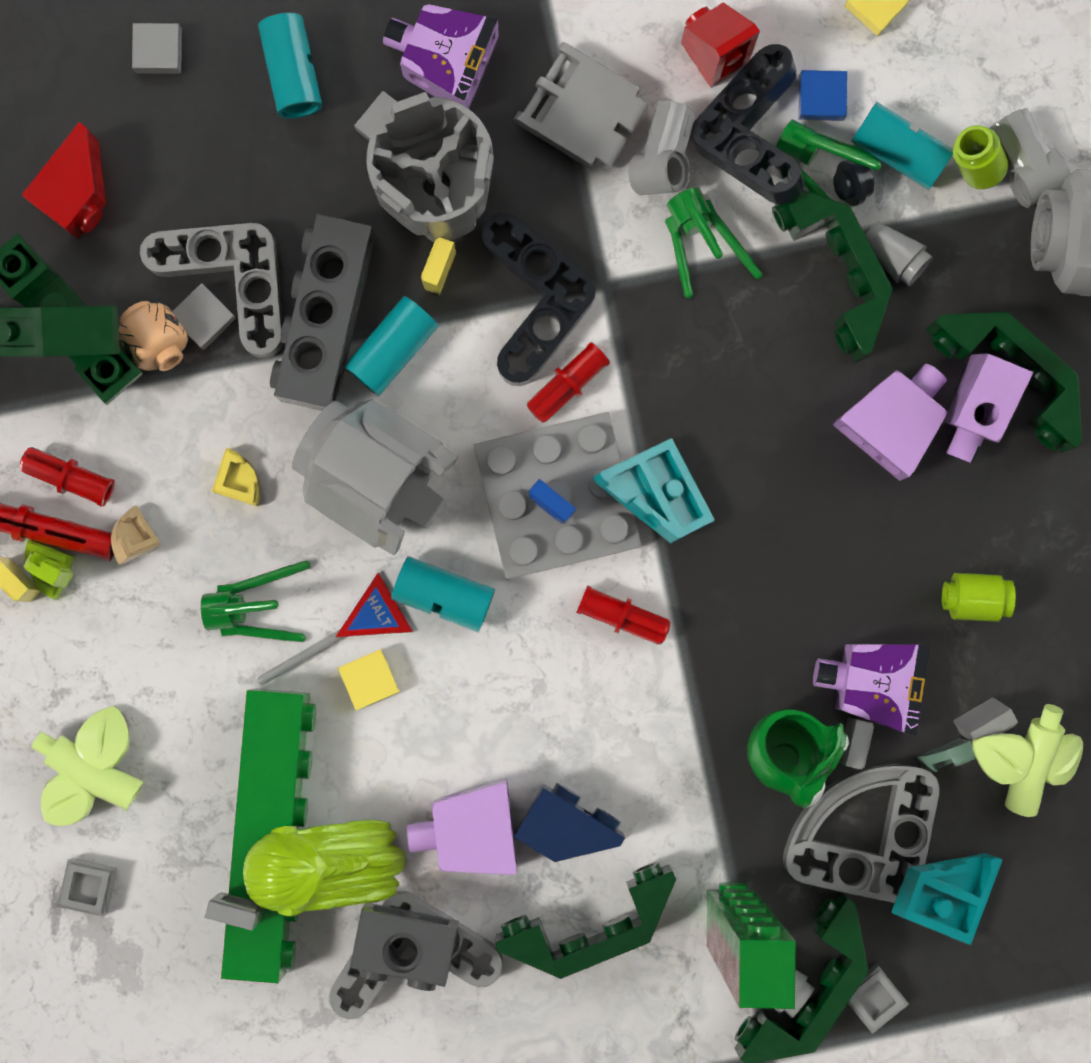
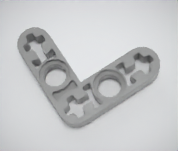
M243 223L151 233L144 239L140 247L141 260L152 273L158 276L174 277L234 271L239 335L242 345L251 355L262 359L274 357L281 351L284 343H281L280 340L283 310L276 241L266 227L258 223ZM257 235L262 243H266V247L259 248L258 257L261 266L266 267L269 265V270L254 268L251 253L247 249H243V245L251 243V236ZM208 238L218 240L221 245L219 257L211 262L199 260L197 256L199 243ZM182 241H187L186 252L190 260L189 264H185V259L182 255L168 256L165 265H161L156 258L152 257V254L160 252V245L164 243L171 251H185ZM244 267L254 268L244 272ZM263 279L270 283L271 294L262 303H252L247 299L246 289L253 280ZM273 310V316L263 314ZM248 312L263 314L265 328L270 333H274V338L267 339L266 347L260 348L256 341L251 340V335L258 334L259 325L258 319L254 315L248 317Z
M397 891L395 895L386 899L382 904L389 907L393 905L399 908L405 902L411 906L409 911L453 919L420 897L407 891ZM459 922L449 972L470 985L487 987L500 977L503 967L502 954L498 952L496 945ZM402 937L403 940L400 944L394 940L392 942L394 954L400 958L407 946L417 951V947L412 940ZM463 938L472 942L467 946L466 950L475 957H481L484 952L491 955L489 964L494 968L491 972L483 970L479 975L475 974L472 971L474 963L464 955L461 957L460 964L452 961L460 951ZM352 955L333 984L329 994L330 1005L333 1011L345 1019H356L364 1015L385 981H377L376 984H373L367 979L359 992V997L364 1002L361 1004L358 1001H354L351 1006L345 1005L342 1002L345 994L340 988L350 989L359 975V972L351 971Z

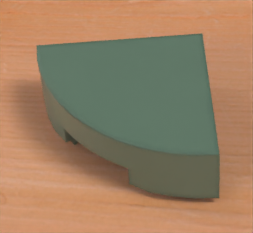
M961 738L916 756L921 768L931 773L938 772L939 768L951 763L959 766L975 759L971 741Z

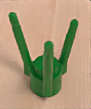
M793 119L787 124L775 146L792 157L799 165L802 162L809 166L819 149H822L873 170L881 168L879 159L863 149L819 134ZM800 168L804 179V186L811 193L831 199L826 194V192Z
M700 188L687 189L667 202V207L672 216L665 220V224L672 237L684 296L687 299L692 298L693 290L681 235L682 230H684L686 236L701 233L714 257L720 259L723 256V252L709 227L712 223L755 279L762 277L760 269L717 214L711 200H705Z
M306 560L234 584L218 585L217 593L203 594L201 597V618L204 628L207 631L220 629L222 637L241 635L281 641L304 642L306 636L303 633L238 625V623L245 622L246 613L277 609L279 603L277 600L245 602L243 595L236 594L310 568V562Z

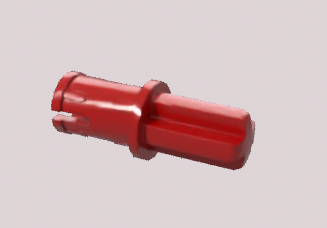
M590 342L562 370L558 367L554 370L556 376L527 402L529 411L542 423L547 422L574 396L579 398L583 394L581 389L604 367L610 364L609 359L594 343Z
M34 447L27 448L20 460L21 472L56 486L58 493L64 494L68 491L97 503L101 507L107 504L115 487L114 479H108L79 467L78 461L75 459L65 461Z
M588 585L576 612L615 627V633L623 630L657 645H661L665 641L671 623L664 617L632 605V599L627 598L625 602L597 591Z

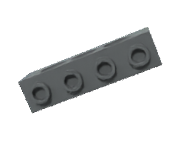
M320 214L316 215L314 227L307 226L302 242V253L307 254L303 272L296 271L291 289V297L296 299L293 316L287 315L285 317L281 330L280 340L281 343L286 344L282 361H275L270 376V387L275 388L274 396L281 402L323 411L330 403L338 401L345 371L344 365L347 363L376 240L372 226ZM333 259L343 262V270L339 276L333 279H326L320 275L321 268L325 262ZM319 304H329L333 307L331 318L323 324L312 323L310 321L312 309ZM309 348L320 349L322 351V360L317 367L309 370L300 367V356L305 350Z

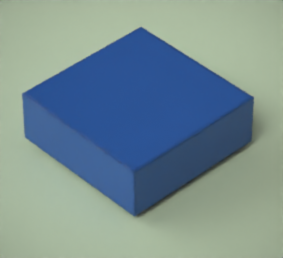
M801 70L799 74L798 120L844 121L847 117V71Z
M538 479L528 491L529 499L561 525L563 523L566 524L576 512V508L541 479Z

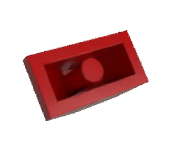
M723 2L712 10L706 6L693 13L685 22L686 26L684 27L681 44L709 86L713 87L749 62L760 30L755 23Z
M80 122L21 195L77 239L84 232L88 233L97 226L102 218V209L106 205L99 141Z

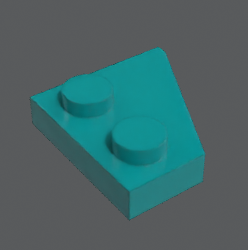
M672 438L593 477L598 486L669 543L715 521Z
M982 853L908 867L891 913L971 945L1002 859Z

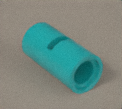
M280 13L261 20L258 24V30L277 115L284 119H297L319 112L323 105L314 65L309 63L312 60L303 17L297 13Z
M876 101L851 142L929 190L952 157L953 149L920 128L917 132L909 128L912 124L911 122Z
M403 296L344 365V368L379 397L438 329L439 325L415 302Z
M407 556L397 577L391 599L428 614L435 612L440 614L439 618L479 633L493 599L495 589Z

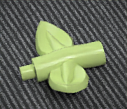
M1046 704L1041 718L1032 719L1025 738L1015 734L1001 733L981 736L972 740V750L984 773L990 779L1000 784H1010L1005 806L1015 814L1025 817L1036 816L1040 807L1045 782L1054 786L1065 785L1075 775L1083 752V741L1080 736L1075 734L1064 735L1065 729L1060 725L1064 711L1058 706Z
M111 706L102 709L89 717L78 730L75 743L63 735L56 740L43 732H40L33 742L31 748L46 756L44 764L59 773L48 780L41 796V812L45 822L55 826L72 825L80 822L89 815L96 797L127 811L137 797L144 781L113 768L120 763L127 753L130 742L126 721L120 710L116 707Z

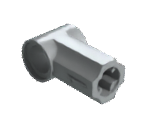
M673 100L658 102L644 153L636 154L629 164V182L635 193L639 195L681 192L687 187L690 179V165L685 152L696 114L688 105L676 103Z
M1027 108L1010 113L990 127L998 135L1008 159L1010 188L1017 201L1023 207L1029 208L1037 204L1040 195L1045 189H1061L1066 177L1070 175V170L1064 158L1057 151L1049 150Z

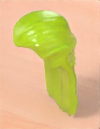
M383 820L350 821L305 829L283 826L273 829L270 834L257 841L248 851L243 866V880L247 894L257 906L270 911H277L281 915L295 916L305 911L379 902L392 897L397 893L396 887L400 885L394 876L400 874L407 864L405 860L406 853L393 844V841L397 838V833L390 830L391 824Z

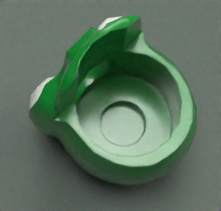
M779 709L761 718L753 728L747 744V758L753 773L762 784L789 795L791 801L796 806L805 809L814 806L824 793L827 777L836 768L841 756L848 748V735L843 732L844 728L841 722L836 726H826L816 717L804 711Z

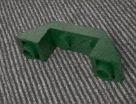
M803 190L800 196L793 202L775 204L772 207V213L778 227L783 232L788 230L793 241L823 226H827L828 231L825 232L827 243L836 257L842 256L849 270L846 273V278L850 289L857 298L862 296L865 303L843 313L834 322L838 328L834 330V336L839 348L845 355L851 354L856 363L872 352L893 289L851 206Z
M16 233L0 247V286L13 300L24 307L87 306L67 282L21 235ZM120 342V354L68 356L76 365L74 370L106 405L143 374Z
M117 306L0 307V357L120 354Z
M1009 312L944 314L939 316L925 329L932 336L930 341L939 352L949 358L955 356L958 360L970 354L985 337L991 340V349L999 357L1008 362L1013 360L1020 367L1033 372L1029 380L1031 386L1040 392H1049L1052 395L1028 421L1036 429L1034 435L1037 440L1052 451H1057L1058 449L1061 453L1077 448L1082 442L1078 374Z
M654 862L632 872L634 879L626 883L639 914V917L631 920L629 915L617 917L603 925L604 932L589 938L586 937L585 933L570 936L559 943V950L553 952L540 917L529 921L527 915H522L501 925L503 932L496 934V948L498 952L562 979L650 943L676 882L673 870L670 865L660 867L659 862Z
M841 892L838 893L834 900L829 897L821 905L814 919L818 924L813 931L823 941L843 955L839 961L832 959L827 964L819 979V983L822 986L812 1000L808 998L803 1007L793 1017L792 1021L796 1025L792 1030L762 1009L759 1010L755 1018L748 1016L736 1032L734 1040L738 1043L734 1048L739 1059L744 1063H761L815 1053L868 974V965L856 904Z

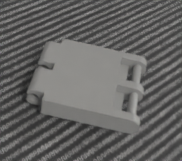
M562 42L557 49L559 56L546 77H539L535 84L537 91L525 110L523 112L518 111L513 120L520 127L587 168L592 169L596 162L610 170L627 143V139L616 132V129L619 128L625 133L632 135L647 111L649 104L637 97L640 87L568 43ZM568 60L571 63L556 85L553 81ZM546 94L549 98L535 119L532 118V114Z

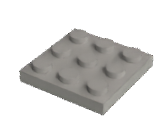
M609 412L474 444L506 580L642 547L634 514L598 486L593 479L598 473L621 462ZM538 479H541L576 508V512L566 524L563 523L561 525L529 499L528 491Z

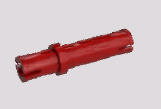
M0 503V532L11 534L12 540L24 542L26 539H30L62 549L102 558L105 561H111L114 557L111 544L112 532L34 512V507L22 504L17 508Z

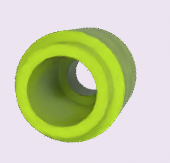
M973 125L965 128L957 136L953 146V157L964 181L975 189H988L999 184L1007 174L1008 159L998 135L990 128Z
M954 573L951 581L944 582L942 607L944 610H949L953 620L999 622L1002 617L1010 618L1013 615L1016 600L1015 586L1012 580H1003L1001 575Z

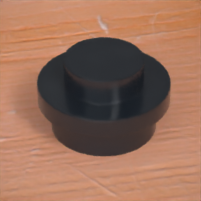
M845 160L837 166L836 174L833 177V186L841 200H844L850 206H857L864 203L866 197L873 194L874 178L870 168Z

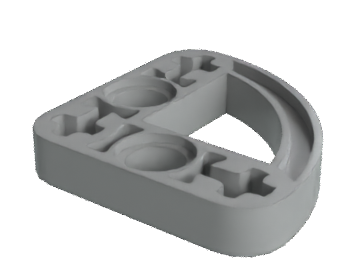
M885 764L866 767L862 770L859 769L835 780L825 787V791L819 801L814 806L803 809L797 818L784 849L783 864L786 871L796 881L803 884L895 903L901 886H899L897 893H893V887L886 883V878L888 875H896L899 861L895 858H890V853L894 851L904 857H914L912 865L903 860L901 870L903 876L906 875L908 867L924 865L926 863L939 798V783L936 777L930 771L917 766ZM917 775H920V783L927 786L926 794H918L914 805L915 809L924 810L922 818L909 812H899L901 804L910 808L912 794L905 791L906 782H914ZM892 785L879 854L813 840L824 820L846 800L866 790ZM905 821L914 822L919 830L917 842L908 848L900 847L894 838L896 827ZM805 848H810L811 856L817 860L828 862L827 853L833 852L834 855L829 863L830 879H822L826 871L815 866H808L806 873H800V866L793 862L795 855L802 856ZM848 858H857L864 866L862 878L854 884L843 882L839 876V867Z

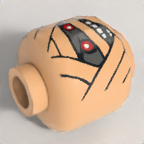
M141 301L129 307L122 314L118 329L119 342L138 368L147 371L156 369L167 371L181 362L183 359L182 351L186 347L188 336L186 330L168 306L162 303Z

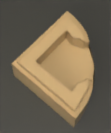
M137 505L130 508L116 521L111 534L113 553L119 565L150 553L161 544Z

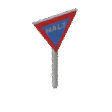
M377 573L340 630L259 676L257 682L260 685L266 684L344 637L408 633L413 631L396 602L391 599V593L379 573Z

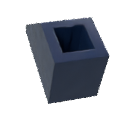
M556 783L553 789L543 784L514 832V838L553 862L620 847L625 840L624 833L617 829L621 821L598 807L593 814L577 804L581 797L559 783Z

